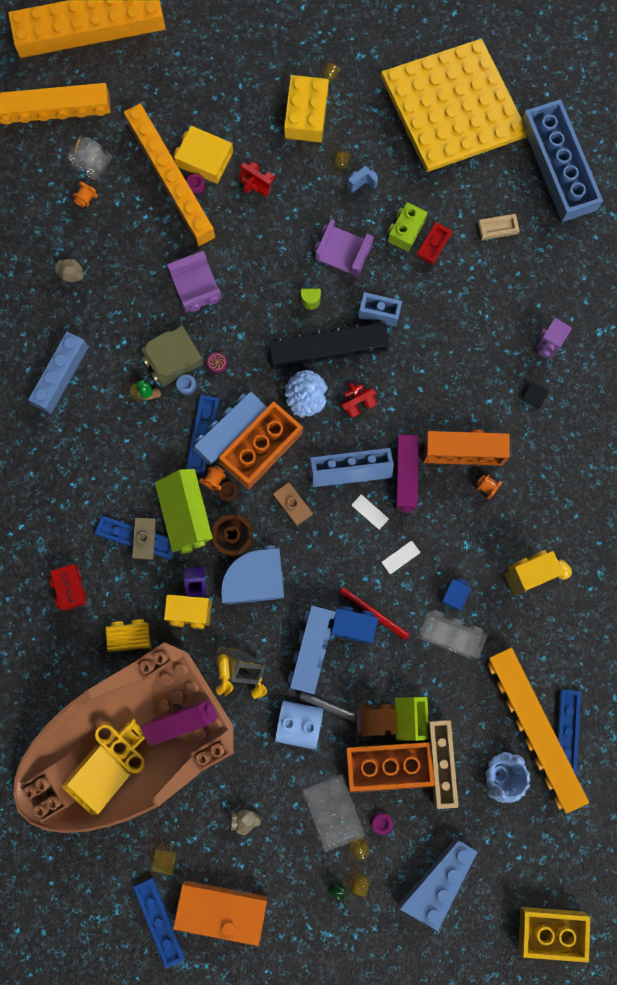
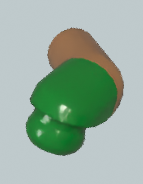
M140 380L136 384V388L144 400L156 399L161 396L159 389H152L144 380Z

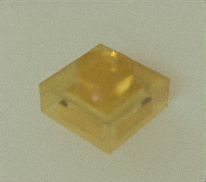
M157 848L151 871L173 875L177 852Z

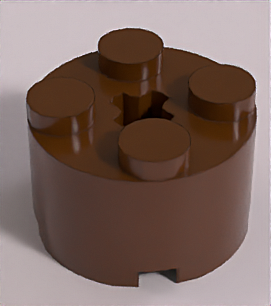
M240 515L222 516L215 522L212 529L213 544L226 557H240L247 553L252 546L254 538L252 528L249 522ZM229 533H232V534H235V533H236V537H237V538H236L235 540H234V539L229 540L230 537H229L228 534H229Z
M394 704L377 705V709H374L373 705L356 706L357 710L354 711L356 736L398 734L397 713Z

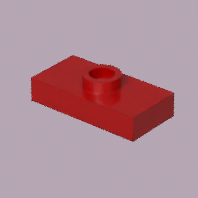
M436 222L416 256L433 265L453 231Z

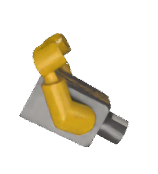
M223 646L217 649L215 667L218 669L219 679L222 681L216 688L218 695L224 692V695L227 696L233 690V685L228 679L231 682L255 684L256 687L251 690L254 699H260L267 693L266 687L261 684V676L266 665L240 649L225 648Z

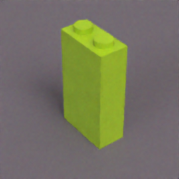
M195 469L178 470L155 482L172 552L190 553L193 551V548L203 547L206 545L205 542L212 540Z

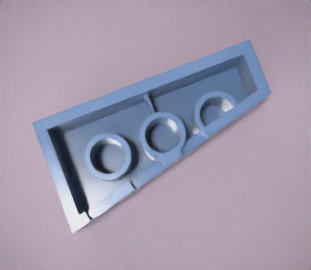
M311 606L310 612L306 611L303 623L307 624L306 629L301 631L298 643H301L300 652L296 651L293 663H296L295 671H290L287 682L291 684L290 688L315 694L336 612Z
M455 838L437 858V861L424 873V876L418 883L411 888L405 898L398 903L399 909L438 931L477 851Z

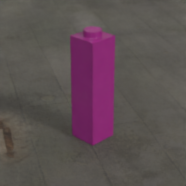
M398 435L396 509H400L402 513H412V510L417 508L419 436Z
M208 698L154 718L140 728L150 747L206 727L217 719L218 716Z

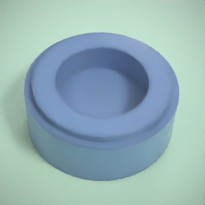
M183 374L178 377L176 387L181 394L189 395L195 391L196 382L191 375Z

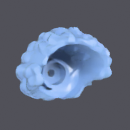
M303 370L297 372L290 378L288 384L285 385V396L288 397L287 405L291 406L294 415L304 418L305 416L319 413L326 404L324 393L328 387L319 374L310 370Z
M503 752L492 757L491 761H489L486 780L487 787L489 788L487 793L490 798L501 803H513L522 796H525L526 790L530 787L529 782L531 779L529 777L530 773L524 765L525 761L520 755Z

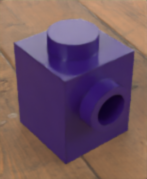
M204 567L183 568L185 596H206Z

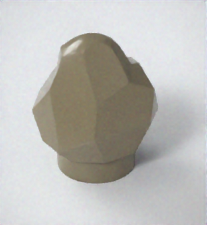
M74 259L59 260L56 264L55 272L64 282L80 281L84 277L82 267Z
M247 809L230 814V830H236V833L244 836L261 824L260 817L255 812Z

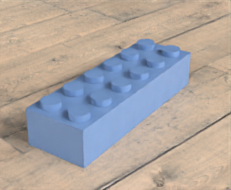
M561 99L526 110L522 122L561 222L597 211L603 199Z

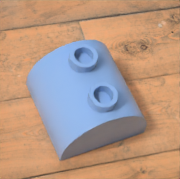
M283 700L275 742L316 750L323 708Z

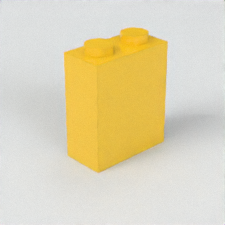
M190 126L188 132L185 131L183 134L180 148L177 147L174 152L177 167L193 174H200L204 179L218 184L233 154V145L231 142Z
M100 745L90 751L61 787L90 815H97L131 773Z

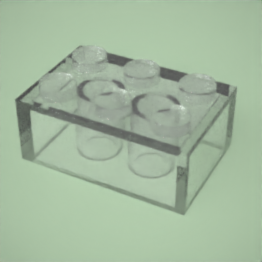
M432 610L424 614L416 637L475 660L480 657L487 635L483 634V629L479 627H466L463 625V621L456 618L446 619L443 613Z
M342 773L303 788V793L325 852L365 837Z

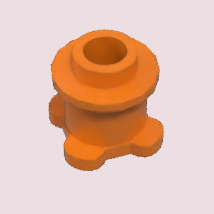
M80 181L79 185L81 187L77 193H73L74 202L82 208L84 206L89 207L91 199H96L98 195L93 187Z
M218 466L208 467L207 475L204 479L200 478L199 482L212 491H220L222 487L219 484L226 477L223 473L224 470Z
M490 474L487 476L482 475L476 483L479 486L477 490L479 491L480 489L487 494L488 500L502 484L501 481L497 483L489 477Z

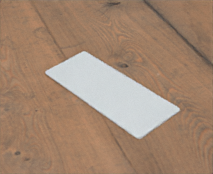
M360 495L352 504L358 512L378 529H381L389 520L363 495Z
M410 541L382 561V564L392 574L420 554V551Z

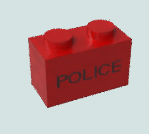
M72 564L50 571L52 577H49V582L52 589L55 588L57 594L54 597L57 608L66 612L89 605L77 565Z

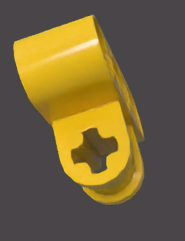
M132 718L120 731L109 722L99 723L95 728L96 740L127 771L134 774L142 771L145 763L142 754L136 747L145 737L140 726L136 723V719ZM102 728H108L111 733L108 737L103 738L99 736V731ZM123 743L125 744V749L122 752H116L114 750L115 744ZM137 757L140 759L139 765L135 767L128 764L130 759Z

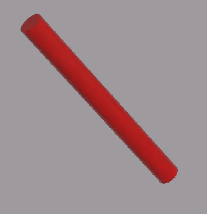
M345 587L341 589L339 594L363 611L374 613V617H378L377 621L405 641L407 640L410 633Z

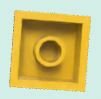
M167 595L164 620L173 627H184V624H190V627L194 629H204V626H210L212 601L209 598Z

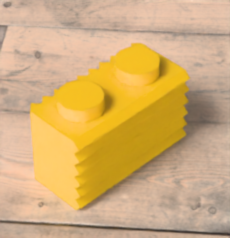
M144 619L132 620V624L124 625L123 621L112 622L111 626L106 627L108 652L151 648L150 624L144 623Z

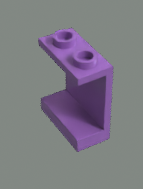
M331 219L329 225L325 224L323 228L321 242L318 241L314 248L316 260L358 277L373 245L374 236L366 234L365 239L334 227L335 220Z
M204 251L167 264L186 312H195L201 306L213 305L222 299L220 289L216 285Z

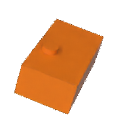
M273 401L221 454L219 464L249 490L302 435L303 426Z
M472 430L471 432L428 431L424 438L423 463L503 466L510 458V434L484 433L483 430Z
M431 742L346 749L349 793L435 786Z
M184 881L174 930L259 946L268 897Z

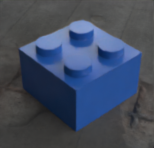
M346 606L336 610L331 631L332 636L367 644L373 643L378 617H374V613L362 611L361 614L353 612L354 608Z

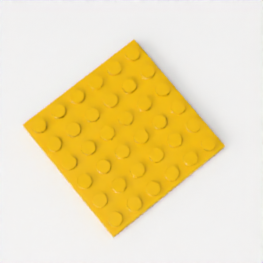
M482 39L381 71V79L426 173L527 137L522 118Z

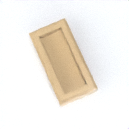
M516 214L481 219L477 222L481 240L516 235L520 232Z

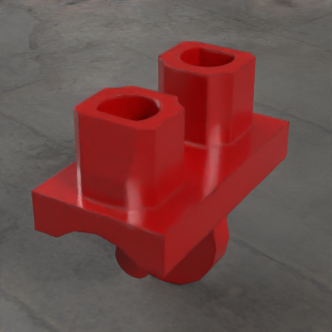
M254 162L248 165L243 163L240 167L241 172L238 179L245 184L244 191L249 193L251 190H254L266 197L270 192L274 175L270 172L261 174L259 166Z
M351 382L348 384L349 390L344 392V396L347 398L352 395V397L339 403L340 408L345 410L349 417L353 418L360 414L356 404L361 401L366 409L377 405L374 397L376 392L374 388H368L358 393L363 389L362 384L354 386Z

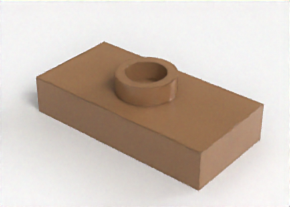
M289 482L273 494L296 526H299L313 515Z

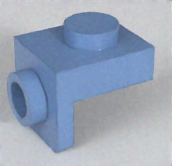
M364 166L358 172L354 171L348 177L347 188L353 193L367 182L372 189H375L378 177L373 170H369L367 166Z

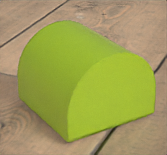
M301 289V303L303 307L308 310L316 309L320 305L321 289Z

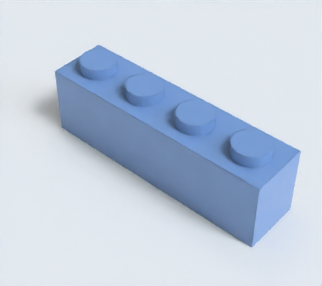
M66 332L28 399L33 406L52 414L88 349L85 340Z
M252 392L247 396L242 394L236 401L238 404L233 409L229 407L222 414L224 418L220 422L214 421L208 428L210 431L205 436L201 434L194 441L196 445L193 450L209 466L267 409Z
M390 448L310 458L313 487L386 479L393 476L394 464Z

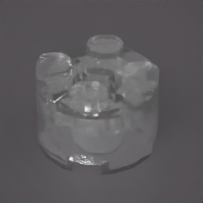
M80 135L69 151L67 158L71 161L70 164L77 170L82 168L87 171V175L91 179L96 181L101 177L113 157L110 153H103L100 144L87 136L83 139V136Z

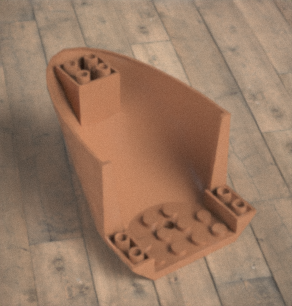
M164 642L134 663L85 691L63 708L43 728L21 759L14 778L13 796L17 811L30 824L46 831L60 833L87 832L131 820L160 806L203 770L232 755L233 724L190 655ZM209 698L214 706L218 718L206 727L150 747L146 739H144L136 747L143 756L144 768L139 773H131L99 814L90 815L61 787L94 747L101 745L95 737V728L99 723L109 722L120 731L132 718H135L136 723L142 727L154 718L178 710V704L184 708ZM102 728L98 734L105 738L110 735L111 731L108 728ZM117 743L114 746L116 752H122L125 749V744ZM137 757L131 758L128 764L135 767L139 765L140 759Z

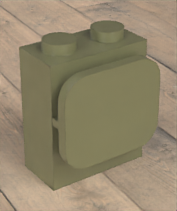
M183 326L172 332L163 333L149 341L146 347L141 349L144 354L141 358L146 367L151 366L153 369L151 373L156 383L160 382L163 387L177 380L179 376L187 374L204 364Z

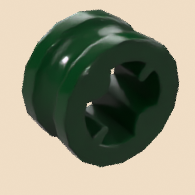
M332 881V888H328L327 891L340 901H344V895L348 894L349 891L337 882Z

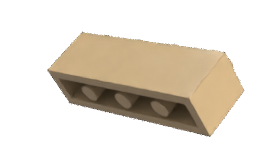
M451 720L428 721L435 786L433 787L434 807L437 809L458 808Z

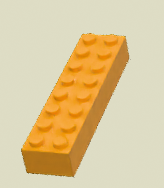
M67 0L8 12L14 44L20 58L166 30L160 0Z

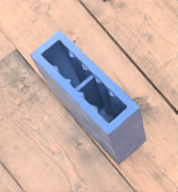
M264 546L263 550L244 554L233 562L224 576L222 583L223 604L284 599L280 549H275V546Z

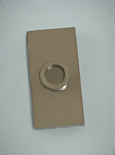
M135 518L133 559L154 560L156 519Z

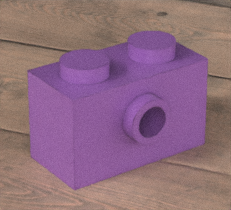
M555 318L547 330L543 328L538 336L540 342L535 350L541 356L552 359L572 328Z

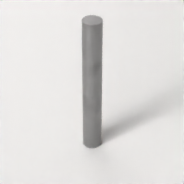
M302 691L300 700L355 722V713Z

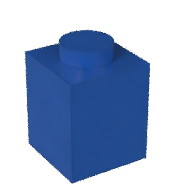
M452 579L440 603L458 612L461 611L471 587L467 586L468 583L462 579Z

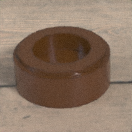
M230 481L220 484L222 487L220 491L218 490L220 499L224 502L234 501L238 496L237 486Z

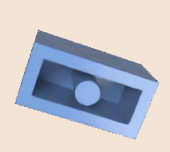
M364 292L358 318L372 322H385L386 325L396 327L402 301Z

